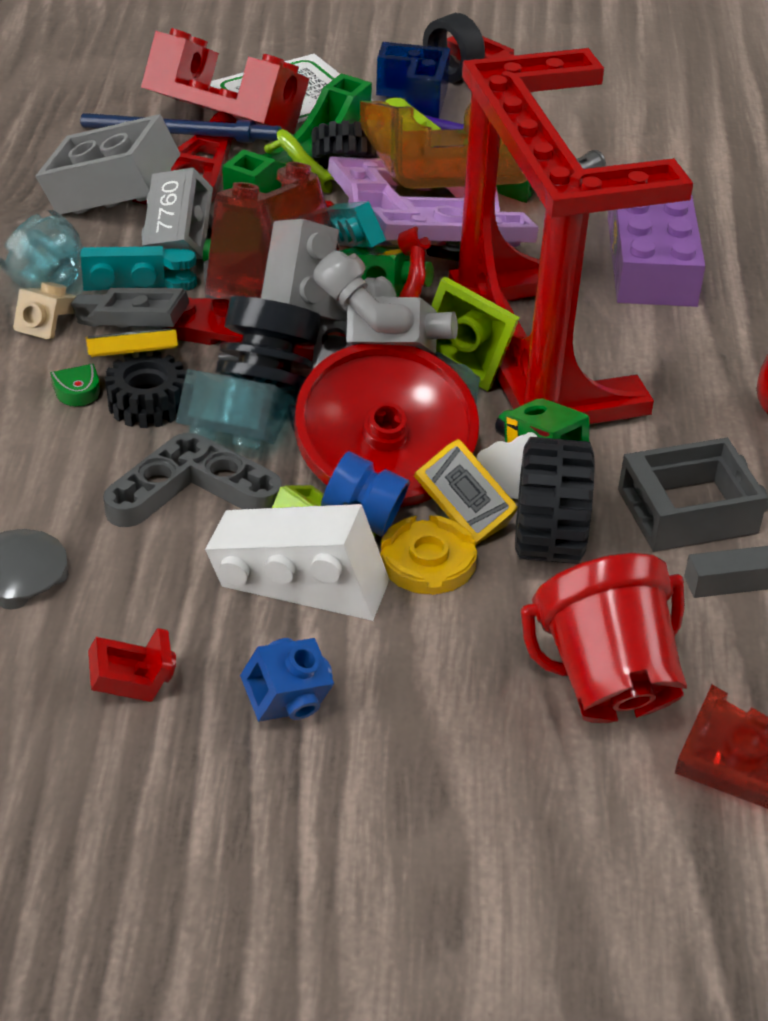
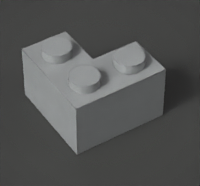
M306 219L274 221L261 298L309 309L319 313L323 319L347 321V307L315 283L313 277L314 269L319 262L336 250L339 229Z

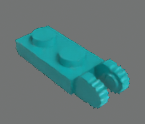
M163 246L83 247L81 249L83 291L109 290L110 288L165 287L190 290L194 289L197 284L196 273L185 270L193 268L194 265L196 266L197 259L193 250L184 248L182 250L179 248L163 249ZM164 266L168 267L171 270H164Z

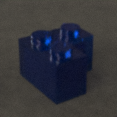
M382 42L377 56L376 95L386 96L388 99L405 98V101L421 114L439 118L448 89L451 48Z

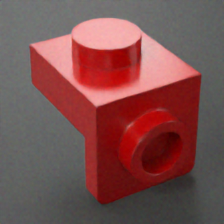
M161 628L155 630L146 647L95 637L88 650L92 691L148 702L154 700L164 682L168 683L172 679L176 667V654L174 651H171L169 632Z

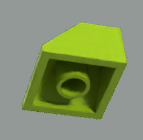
M444 276L440 280L431 306L437 313L455 312L458 330L455 339H437L436 352L432 355L448 364L459 376L489 391L493 386L520 317Z

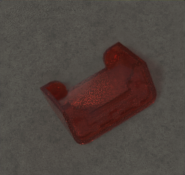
M288 162L285 167L277 170L276 179L282 183V187L267 194L259 192L257 185L244 182L233 183L232 189L216 193L205 294L229 300L231 296L261 298L274 221L306 219L333 227L317 174L310 172L311 166L299 162ZM338 243L336 245V251H340Z

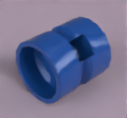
M348 451L341 458L328 482L321 506L362 504L371 531L383 537L392 525L404 501L410 480L387 469L377 473L374 471L373 462Z

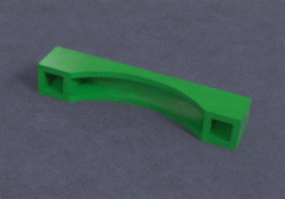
M341 73L322 88L309 116L293 135L311 158L313 128L315 126L319 127V124L322 123L329 125L331 121H336L337 123H342V121H349V123L359 122L371 106L372 82ZM282 146L272 153L257 154L243 149L222 166L224 206L237 211L261 213L282 195L294 171L308 172L300 168Z

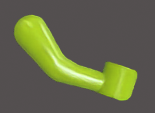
M284 129L278 130V140L266 144L264 147L265 152L272 153L273 150L282 146L300 168L310 174L317 175V180L321 182L320 187L324 193H331L333 185L330 180L335 181V179L328 172V168L325 170L311 158L291 133Z

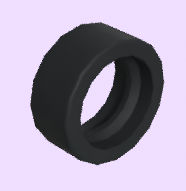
M455 12L429 23L424 31L423 51L427 64L437 77L446 82L454 83L463 79V61L484 59L485 46L481 32L474 21L465 14ZM447 32H450L458 43L461 56L460 64L450 54L447 46Z

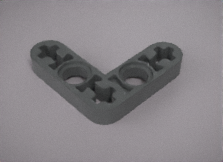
M182 433L171 438L105 490L103 499L105 515L111 524L118 527H132L146 520L190 483L241 509L272 508L279 489L282 487V481L273 471L202 435ZM220 470L235 472V474L226 477L216 476L213 473ZM157 475L169 478L163 482L147 481L148 478Z

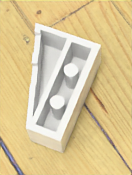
M362 504L226 510L205 549L222 587L372 621L375 618L390 580Z

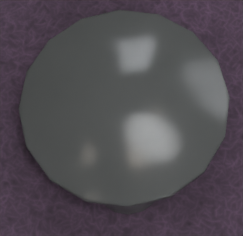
M31 529L8 530L0 533V606L2 608L10 610L21 608L27 603L28 598L49 590L53 585L60 584L67 579L69 573L66 550L58 539L43 531Z

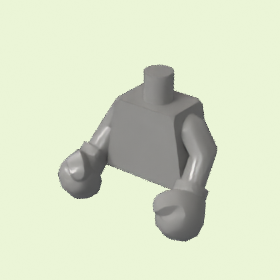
M334 250L323 258L314 269L313 277L315 283L335 300L347 307L346 342L350 345L360 343L404 345L417 347L435 354L437 339H455L457 336L458 323L455 312L437 313L422 298L397 297L392 283L383 276L376 279L366 278L363 280L361 276L366 266L355 253L347 256L341 251Z

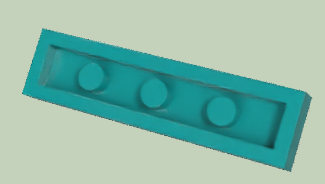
M369 201L337 203L324 210L327 219L323 220V225L339 229L337 239L339 246L372 248L386 241Z

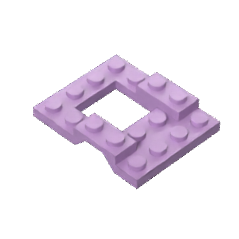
M329 157L328 172L348 195V203L370 202L386 238V241L378 245H398L399 233L415 226L418 227V239L428 237L431 245L442 246L447 241H461L466 161ZM397 185L410 186L420 191H429L432 189V186L445 187L456 198L400 197L394 189L397 188ZM496 187L495 216L501 235L512 247L520 246L521 242H536L539 227L523 212H500Z

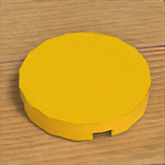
M429 515V520L416 521L417 516L408 517L390 526L383 535L380 555L388 577L398 587L408 591L432 595L454 591L466 584L476 570L477 549L475 548V539L470 531L451 519Z

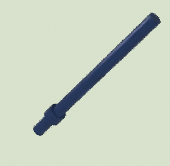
M83 113L80 123L83 128L98 129L146 117ZM163 118L170 134L235 138L237 142L253 143L255 140L276 141L278 140L277 131L282 129L281 126L256 125L255 121L238 120L236 123Z

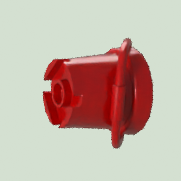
M624 553L608 555L579 563L557 573L540 585L532 598L533 603L524 605L521 608L523 639L529 656L543 670L569 677L583 720L591 723L618 722L616 711L634 710L635 716L638 718L666 708L684 696L682 688L687 689V684L680 665L675 636L682 626L685 610L684 580L679 574L669 575L666 562L652 554ZM670 597H671V613H669L668 604H667V601L670 599ZM535 616L542 629L552 634L563 663L550 659L541 650L536 637Z

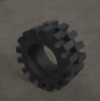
M331 121L329 125L325 123L319 124V127L315 126L312 131V158L319 165L324 166V169L328 168L329 157L378 158L377 128L371 127L368 123L361 125V122L358 121L354 123H349V121H342V123Z
M146 351L138 352L139 357L134 358L130 353L124 355V362L117 359L113 362V368L108 367L105 376L108 408L110 414L114 413V418L120 422L125 419V425L131 427L135 422H139L140 428H148V423L154 422L155 427L163 426V419L171 423L176 420V414L182 415L185 412V406L188 405L186 371L183 369V364L180 361L175 362L173 356L168 354L162 359L161 352L154 351L152 356H147Z

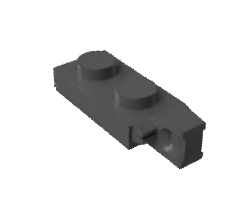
M110 288L105 295L78 294L72 301L71 306L79 324L93 327L109 325L120 328L154 326L155 328L162 329L174 327L190 302L186 290L182 288Z

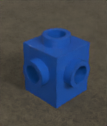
M282 638L268 645L258 646L240 674L258 722L288 716L292 720L307 718L319 710L321 702L334 685L331 666L328 660L322 656L315 638L293 641L291 638Z

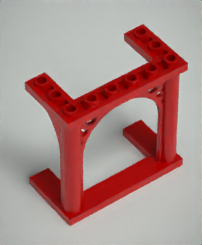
M589 48L463 61L462 78L471 91L460 258L459 269L449 270L448 278L513 314L514 312L508 301L536 296L532 332L527 337L518 321L496 376L510 404L515 409L536 399H546L587 414L589 416V424L652 415L654 400L638 374L593 381L580 369L576 362L573 349V332L589 213L690 201L694 183L675 158L588 169L581 167L530 92L602 85L604 67ZM500 138L546 209L539 259L525 255L512 247L501 235L496 222L495 195Z

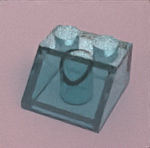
M187 369L176 423L190 428L189 433L202 435L212 441L216 440L217 434L233 437L232 445L259 450L260 442L275 444L289 415L288 405L294 404L295 398L275 385Z

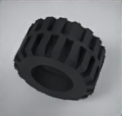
M529 437L524 445L515 531V550L519 559L579 564L582 560L588 543L594 490L595 457L590 442Z

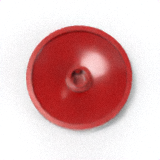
M360 343L331 354L321 361L307 376L297 398L294 428L297 445L303 459L324 484L328 485L341 458L346 452L350 451L373 462L374 471L377 473L387 469L410 480L408 491L401 507L433 499L416 480L414 474L447 445L459 439L474 454L479 435V416L475 400L463 379L438 357L413 346Z

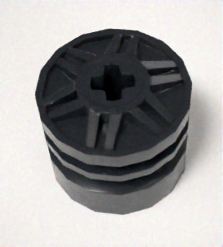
M231 296L229 298L224 327L243 335L242 342L221 343L220 351L238 357V362L219 360L217 361L215 372L235 380L240 385L272 392L300 391L306 377L291 373V368L311 369L313 362L304 356L294 353L295 346L316 345L321 315L306 308L274 300Z

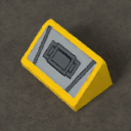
M459 439L447 445L414 474L416 480L451 520L458 522L471 532L475 539V545L506 527L517 511V505Z

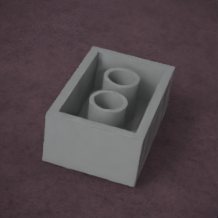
M161 114L66 136L35 177L57 215L70 212L82 214L94 207L105 206L106 208H111L123 201L133 199L137 201L147 200L152 174L171 171V167L180 156V152Z

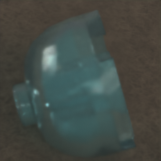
M49 210L48 212L52 216L44 219L39 214L28 218L17 227L4 245L9 253L6 262L0 257L1 268L10 279L24 289L41 288L42 282H51L69 287L79 275L78 270L81 266L80 254L81 249H83L79 233L65 217L55 210Z

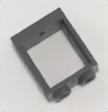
M728 437L627 453L623 456L618 490L653 552L759 533L764 512L768 509V495L766 489L758 484L750 472L744 456L739 455ZM714 481L726 500L675 508L665 490Z

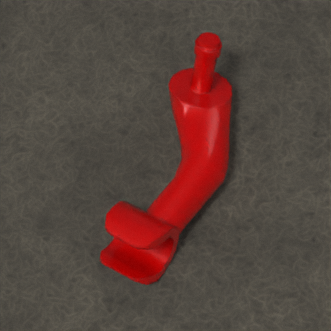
M417 226L405 230L398 235L400 250L403 254L410 256L408 277L399 297L419 298L425 282V250L431 246V242L428 237L418 239Z

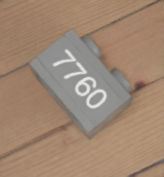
M194 168L152 174L150 191L147 194L145 226L141 234L142 246H163V249L179 248L181 250L184 248L193 250L196 259L203 258V246L207 237L213 187Z

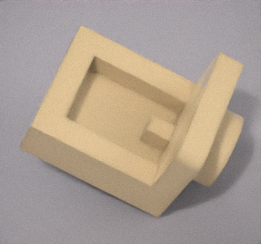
M42 282L41 288L19 289L13 325L14 330L44 339L54 338L58 315L75 314L71 303L76 296L67 294L66 286L51 282Z

